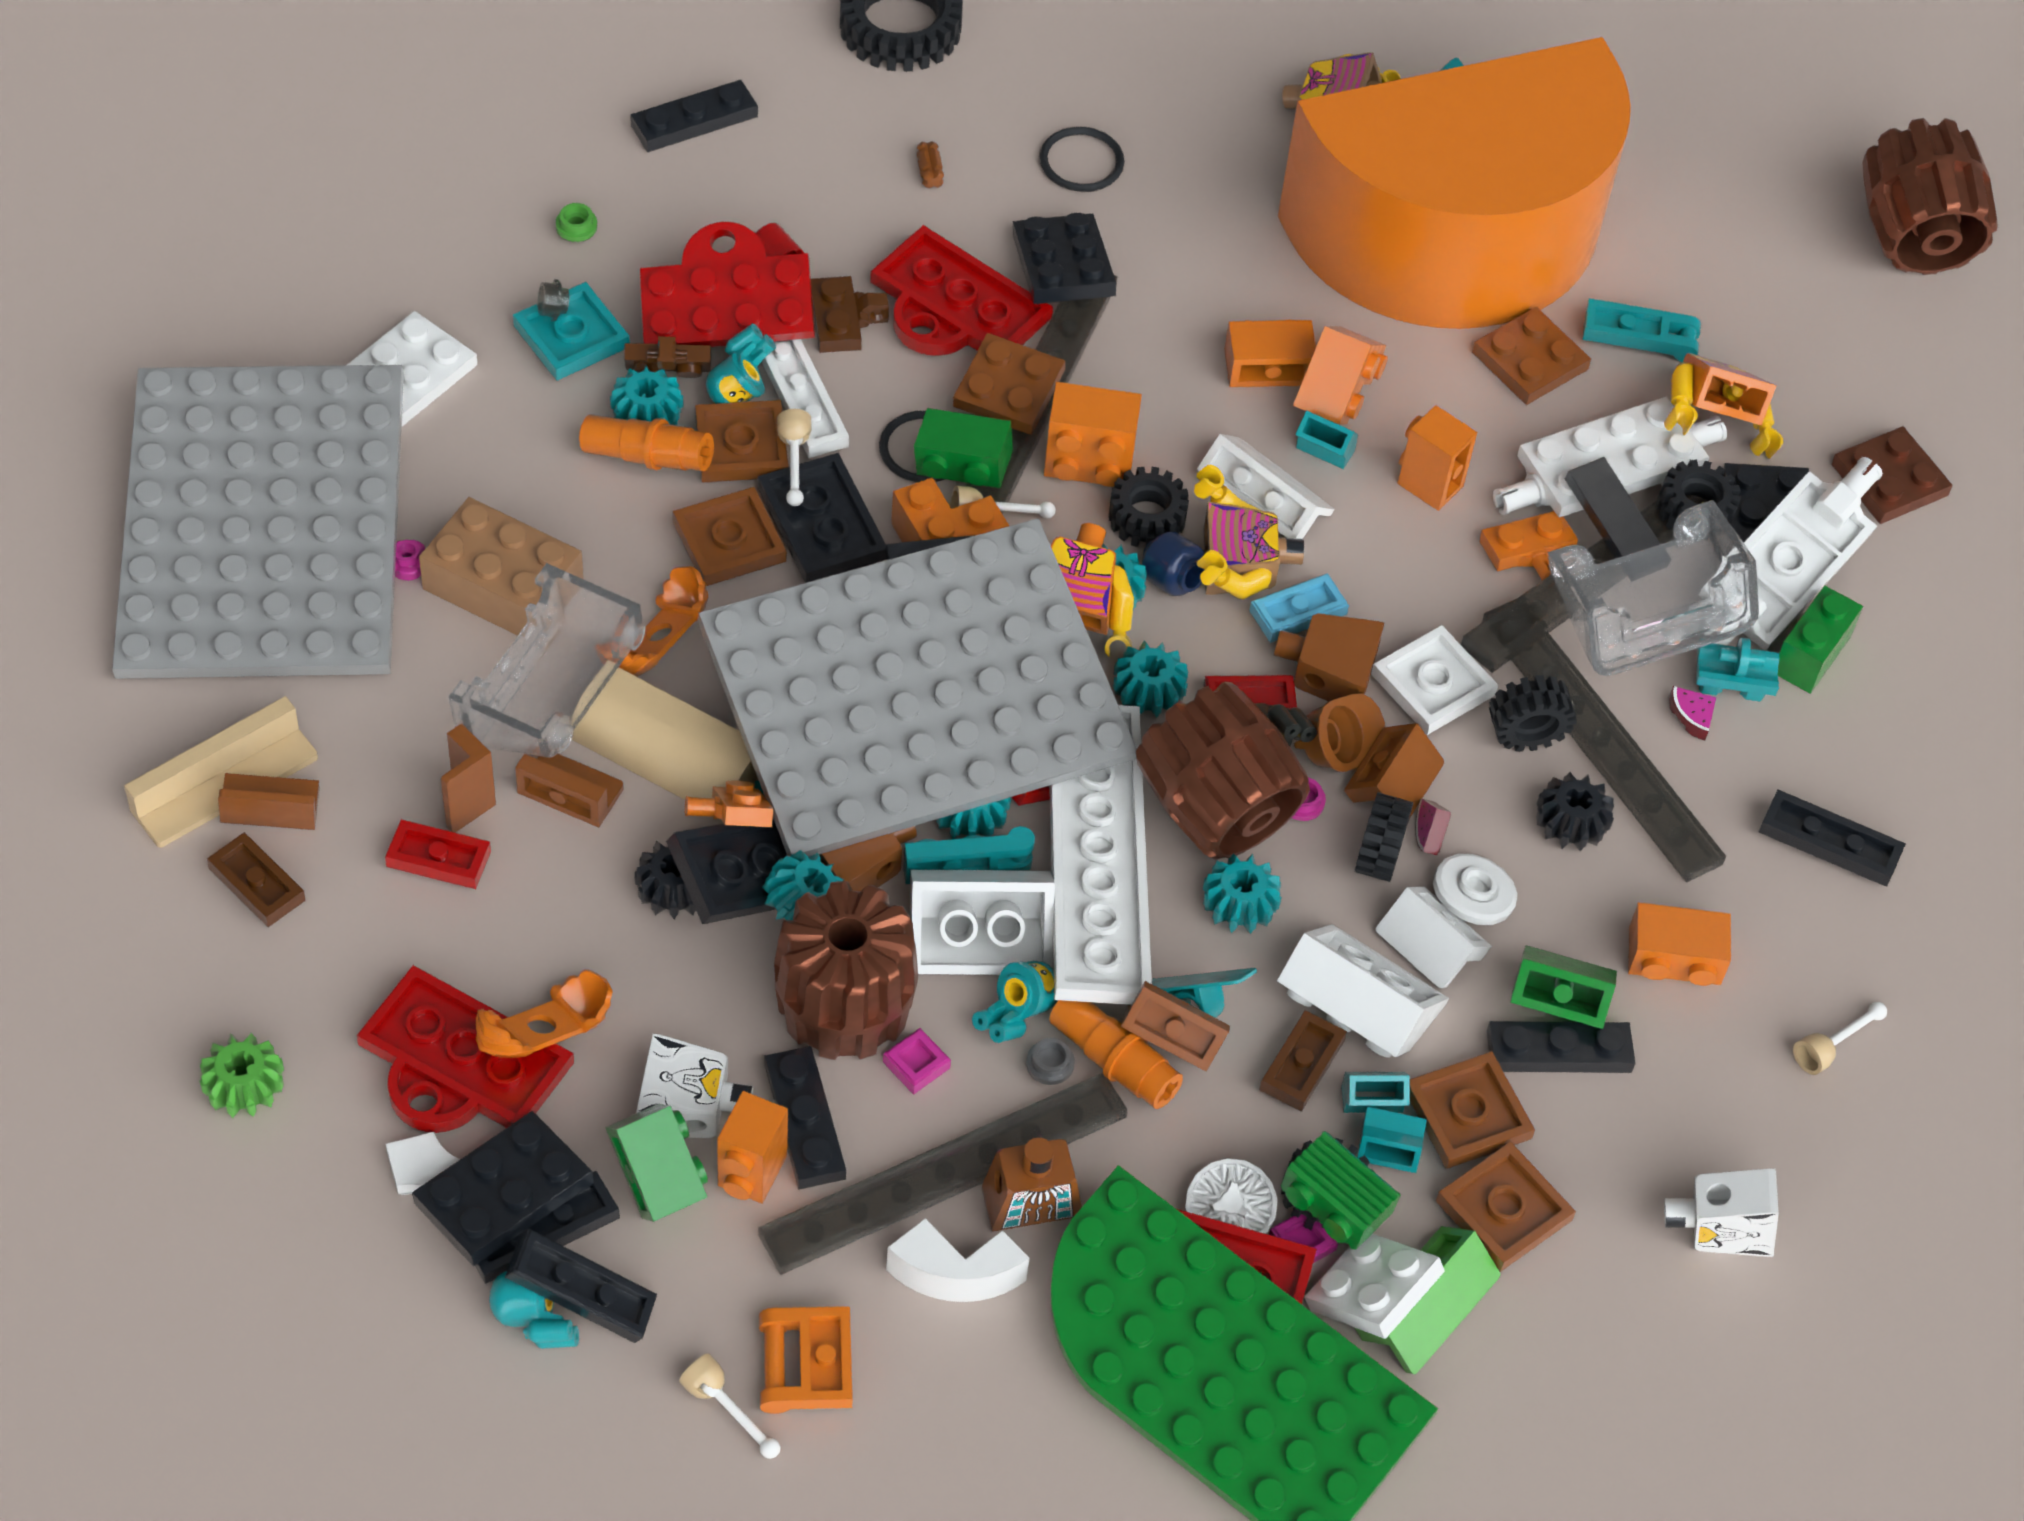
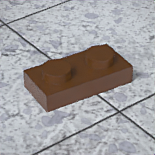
M245 832L207 858L209 870L267 927H270L306 901L304 890Z
M1305 1010L1261 1080L1259 1090L1302 1112L1343 1045L1347 1031Z

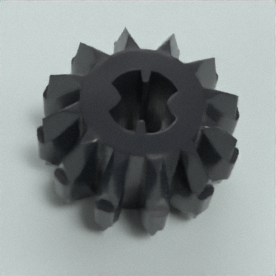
M1571 772L1564 776L1563 781L1553 777L1548 783L1547 788L1543 789V792L1539 794L1536 804L1538 806L1536 815L1537 825L1545 827V839L1559 838L1561 849L1568 845V843H1574L1580 852L1586 847L1587 842L1597 846L1602 841L1604 834H1607V831L1611 829L1614 820L1612 817L1614 798L1605 795V783L1593 786L1590 784L1589 774L1582 778V780H1577Z
M656 841L653 846V853L642 852V856L639 859L640 867H637V871L634 874L639 898L642 904L651 903V909L655 916L665 909L669 910L674 920L679 910L683 909L693 916L696 909L670 849Z

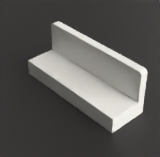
M1219 434L1197 468L1200 471L1207 465H1214L1220 469L1224 476L1223 485L1229 488L1241 500L1262 511L1273 512L1278 516V530L1286 538L1303 539L1318 515L1330 517L1335 510L1239 437Z

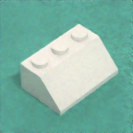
M911 870L910 919L913 922L918 973L1000 975L1001 971L1008 964L1016 961H1023L1025 963L1028 961H1043L1053 968L1055 882L1051 871Z
M1333 924L1305 932L1277 980L1288 988L1287 994L1293 1000L1304 1006L1311 1007L1313 1004L1328 1014L1326 1016L1328 1022L1347 1032L1354 1030L1367 1039L1365 1044L1372 1051L1387 1058L1391 1057V1055L1398 1057L1409 1052L1449 1000L1447 996Z

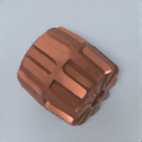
M1925 118L1911 120L1907 130L1901 131L1897 128L1887 130L1880 135L1878 139L1879 146L1873 145L1867 149L1862 166L1869 216L1885 257L1891 259L1896 269L1905 273L1911 271L1922 273L1923 275H1933L1954 268L1958 269L1969 264L1970 260L1985 252L1993 242L1992 233L1996 232L1998 228L1991 180L1975 139L1968 129L1960 132L1955 120L1944 118L1938 125H1929Z
M1231 682L1220 684L1214 692L1206 686L1197 690L1194 700L1187 704L1182 702L1174 704L1166 711L1163 723H1155L1150 726L1142 737V744L1136 750L1137 764L1166 812L1202 853L1214 860L1225 857L1230 858L1233 853L1239 855L1268 839L1296 814L1310 792L1308 775L1281 732L1251 699Z
M838 881L831 882L827 893L816 897L810 892L805 893L795 903L793 920H783L774 960L778 1010L781 1015L786 1017L787 1032L799 1045L805 1042L817 1049L820 1057L835 1061L838 1056H858L859 1060L875 1055L877 1047L887 1040L896 1041L905 1029L919 976L913 922L903 906H889L888 893L873 885H869L861 891H854L851 889L849 882Z

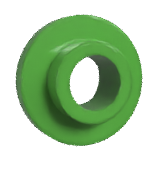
M571 203L564 206L557 216L556 230L565 240L572 242L585 241L596 233L597 218L588 206L581 203Z

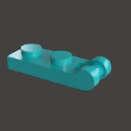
M1589 298L1585 312L1582 340L1673 355L1676 360L1683 362L1687 353L1699 354V343L1696 339L1700 336L1701 322L1698 318L1691 315Z
M1018 826L1011 829L1008 835L988 837L970 835L962 839L939 841L922 839L915 843H905L903 864L905 884H910L911 870L1029 871L1032 867L1035 835L1029 828Z

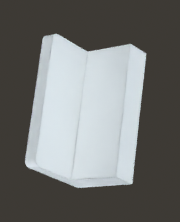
M1407 887L1376 927V932L1438 988L1448 987L1467 961H1481L1492 947L1463 920L1449 912L1426 887Z

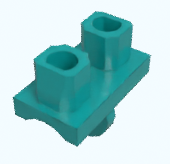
M1742 637L1739 638L1737 647L1700 642L1697 649L1696 685H1699V691L1702 694L1717 695L1723 689L1740 691V695L1745 700L1761 702L1765 695L1776 696L1778 692L1779 653L1751 649V640Z

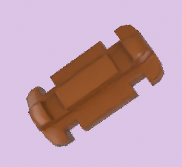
M934 141L928 143L921 142L917 146L919 151L916 155L919 158L920 175L923 179L922 184L926 188L933 186L938 188L944 183L942 179L944 172L941 170L943 169L941 156L937 150L939 147Z

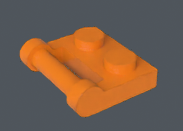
M850 1306L787 1307L762 1310L759 1313V1330L764 1333L765 1389L760 1392V1409L765 1413L779 1414L790 1409L852 1408ZM788 1330H799L800 1386H785L784 1333Z

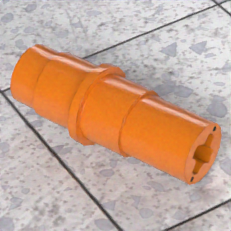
M590 414L584 418L580 428L579 442L583 452L621 458L626 462L645 464L647 468L655 471L662 469V467L683 471L688 469L706 471L711 464L714 454V440L709 432L696 431L691 427L671 425L668 421L661 418L654 419L653 421L633 418L625 420Z
M1059 1000L1050 1014V1023L1084 1050V1054L1103 1069V1075L1111 1082L1118 1081L1137 1098H1142L1154 1109L1164 1107L1179 1091L1183 1082L1182 1074L1169 1065L1165 1057L1148 1045L1147 1040L1121 1027L1122 1023L1118 1019L1110 1017L1093 1002Z

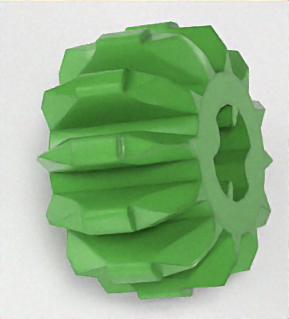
M230 1033L227 1046L223 1047L212 1043V1048L210 1049L212 1057L202 1058L200 1065L202 1073L200 1086L202 1093L209 1096L210 1105L214 1107L215 1111L226 1107L227 1113L234 1118L240 1109H246L254 1118L257 1110L256 1105L262 1104L272 1108L274 1102L273 1094L282 1092L284 1086L282 1077L284 1066L282 1058H279V1055H275L274 1046L270 1044L269 1040L258 1044L257 1038L250 1033L243 1042H238L236 1037Z

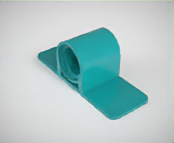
M1246 968L1152 978V984L1192 1005L1191 1000H1193L1201 1011L1217 1018L1224 1008L1222 986L1239 984L1257 973V969Z

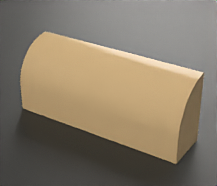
M611 663L587 692L573 723L571 740L684 800L686 796L712 798L713 786L726 787L727 781L739 780L754 784L758 779L739 730Z

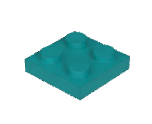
M587 282L513 314V326L556 381L623 351L625 343H630L629 334Z

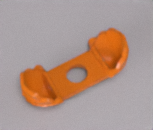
M683 566L675 567L671 570L670 578L663 583V593L656 596L655 599L657 606L662 610L627 647L612 645L602 648L600 646L596 650L606 668L611 663L636 677L650 671L691 625L698 621V615L704 611L709 597L706 583L696 568ZM665 628L672 629L663 639L650 641L651 636L657 631Z
M589 969L581 971L579 976L571 975L566 978L562 985H554L550 990L552 1001L502 1020L492 1010H478L476 1016V1041L478 1048L485 1053L500 1058H518L528 1056L535 1051L578 1034L586 1033L597 1027L605 1019V1014L611 1006L612 988L606 978ZM542 1020L550 1023L555 1030L546 1034L537 1033L531 1030L527 1024L531 1021Z

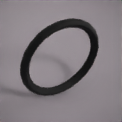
M1070 127L1054 133L1045 141L1039 155L1041 167L1051 181L1063 188L1078 192H1092L1111 185L1121 175L1125 163L1124 153L1120 145L1105 132L1089 127ZM1067 136H1093L1101 139L1112 148L1116 156V166L1107 178L1099 182L1090 184L1074 183L1061 178L1052 170L1048 162L1049 150L1058 140Z
M913 411L896 417L887 424L879 441L880 454L887 467L899 477L913 482H920L930 477L917 475V473H912L897 465L888 451V441L897 427L911 420L923 419L926 411ZM934 479L935 482L945 480V479Z

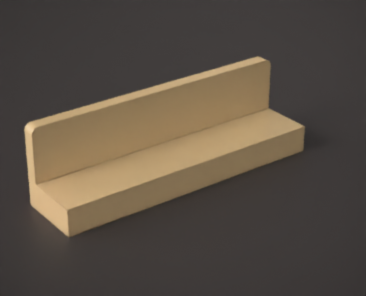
M284 696L125 784L124 788L130 812L156 846L162 848L220 815L218 796L219 790L223 789L225 773L287 778L317 761L318 755L316 749L299 730L296 708Z

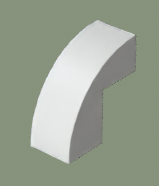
M925 1218L888 1247L886 1270L899 1282L923 1295L946 1301L971 1302L1002 1295L1027 1280L1029 1257L1004 1231H1001L967 1259H964Z

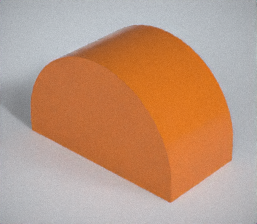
M1599 37L1298 100L1278 218L1299 256L1323 282L1354 303L1380 315L1421 326L1467 329L1508 323L1535 307L1542 310L1554 303L1574 286L1589 266L1595 252L1630 124L1631 105L1624 74L1604 38Z

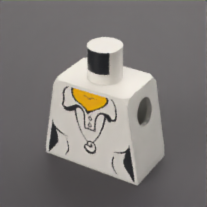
M653 1034L636 1114L657 1104L671 1105L673 1111L679 1110L689 1130L688 1138H712L717 1135L721 1112H732L742 1091L753 1094V1086L727 1082L728 1057L725 1054L660 1034Z
M1776 1169L1700 1174L1694 1180L1693 1198H1664L1665 1228H1693L1694 1247L1696 1250L1752 1256H1774L1779 1214Z

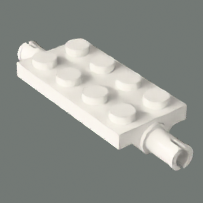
M1666 396L1520 445L1517 457L1525 467L1527 476L1524 481L1504 488L1494 489L1493 501L1496 508L1504 506L1499 509L1502 515L1535 504L1536 507L1551 506L1558 517L1566 516L1584 510L1565 481L1568 471L1605 457L1628 494L1663 483L1668 471L1672 467L1675 469L1677 463L1682 461L1688 466L1690 460H1697L1698 466H1703L1704 461L1709 460V456L1703 447L1725 441L1727 438L1726 426L1724 422L1715 424L1721 420L1718 415H1715L1709 419L1694 423L1686 435H1683V429L1678 423L1675 424L1671 431H1668L1665 428L1664 421L1674 406Z
M1861 457L1841 481H1835L1834 483L1823 482L1809 471L1701 589L1698 596L1720 615L1698 636V642L1711 643L1717 637L1718 639L1713 644L1728 645L1741 631L1764 651H1767L1876 529L1877 525L1863 514L1860 507V498L1882 477L1883 473L1880 467L1875 464L1866 475H1863L1867 467L1872 463V460L1867 457Z

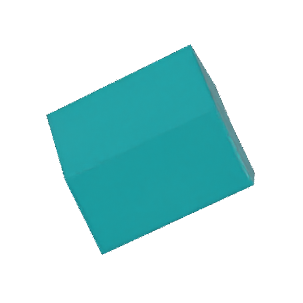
M1307 410L1295 434L1298 436L1297 449L1341 469L1345 468L1354 454L1358 434Z
M1345 1072L1341 1085L1343 1113H1365L1367 1106L1403 1113L1405 1106H1409L1410 1075L1406 1072ZM1356 1092H1395V1097H1355Z
M1367 1106L1357 1158L1359 1159L1365 1155L1370 1164L1417 1173L1427 1119Z

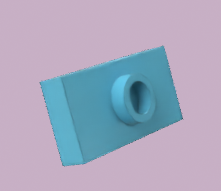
M1327 573L1251 601L1249 611L1269 642L1272 643L1278 640L1280 630L1294 634L1307 630L1312 616L1317 613L1335 616L1347 615L1349 604Z

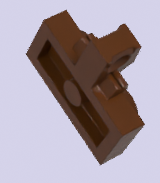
M852 276L811 279L813 314L819 353L861 350L862 338L860 328L868 327L869 324L888 323L889 303L887 293L864 294V292L857 291L854 293Z
M658 336V344L625 343L626 370L630 368L639 373L647 365L649 370L654 373L658 370L676 371V375L679 377L698 378L702 376V372L711 371V346L676 345L675 337Z

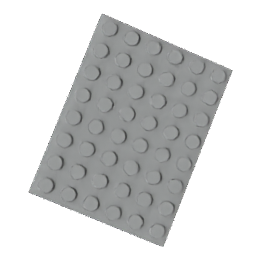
M402 365L138 368L112 667L115 679L391 674L404 382Z
M1039 518L703 611L698 615L700 629L765 798L773 808V819L788 856L793 853L795 854L799 850H802L808 857L815 853L823 854L1136 759L1137 748Z

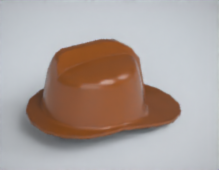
M1364 694L1346 695L1328 701L1322 707L1310 712L1307 717L1317 729V735L1310 742L1296 741L1294 747L1305 750L1309 760L1316 766L1332 768L1337 772H1347L1359 767L1385 727V721L1380 708L1372 698Z

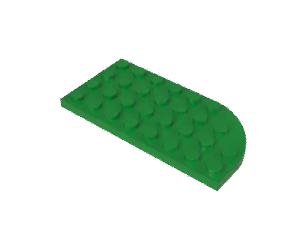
M1119 1165L1071 1219L1062 1235L1052 1269L1050 1298L1054 1331L1069 1368L1090 1395L1251 1521H1353L1437 1414L1438 1408Z

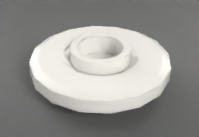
M1458 853L1445 858L1435 871L1433 886L1437 898L1449 912L1461 920L1476 925H1494L1505 921L1516 906L1517 891L1513 880L1503 868L1490 859L1475 854Z
M1227 1158L1208 1164L1195 1175L1187 1189L1185 1208L1186 1212L1267 1234L1276 1219L1277 1196L1273 1183L1262 1169L1246 1160Z

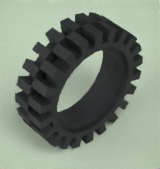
M881 0L840 1L842 40H847L846 47L850 52L857 50V58L864 61L871 55V66L879 68L882 61H887V70L896 71V63H903L904 72L913 71V62H918L921 70L929 68L930 58L936 64L942 62L944 53L950 56L954 51V45H958L960 41L963 0H916L929 6L934 11L937 19L928 28L910 33H897L880 29L868 20L865 14L872 4Z

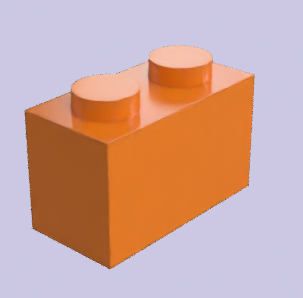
M1312 320L1229 321L1224 347L1229 387L1301 386L1316 349Z
M1437 405L1425 416L1418 415L1415 417L1405 432V437L1408 438L1406 449L1399 459V465L1402 467L1398 485L1439 511L1464 487L1477 431Z
M1637 903L1629 925L1628 974L1641 975L1651 980L1666 978L1690 981L1700 986L1722 984L1731 962V913Z
M742 1091L717 1138L718 1186L723 1188L730 1196L739 1200L751 1199L763 1204L787 1158L788 1108Z

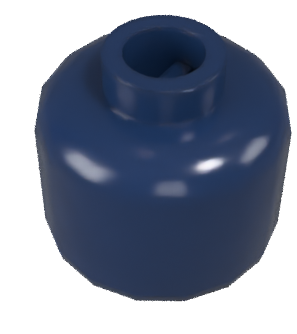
M1165 532L1157 536L1146 545L1143 551L1142 565L1145 566L1147 572L1146 580L1172 596H1182L1195 591L1202 584L1200 574L1204 569L1198 567L1196 562L1205 554L1204 550L1177 532Z

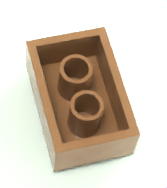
M471 497L464 501L419 556L423 590L535 645L584 584L581 550Z

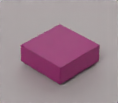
M921 1028L883 1053V1063L913 1095L949 1070L951 1066L950 1058Z
M1303 1214L1299 1217L1293 1216L1270 1229L1269 1235L1317 1248L1313 1264L1337 1251L1339 1245L1322 1228L1320 1222L1315 1221L1312 1230L1305 1228L1304 1224L1307 1217Z

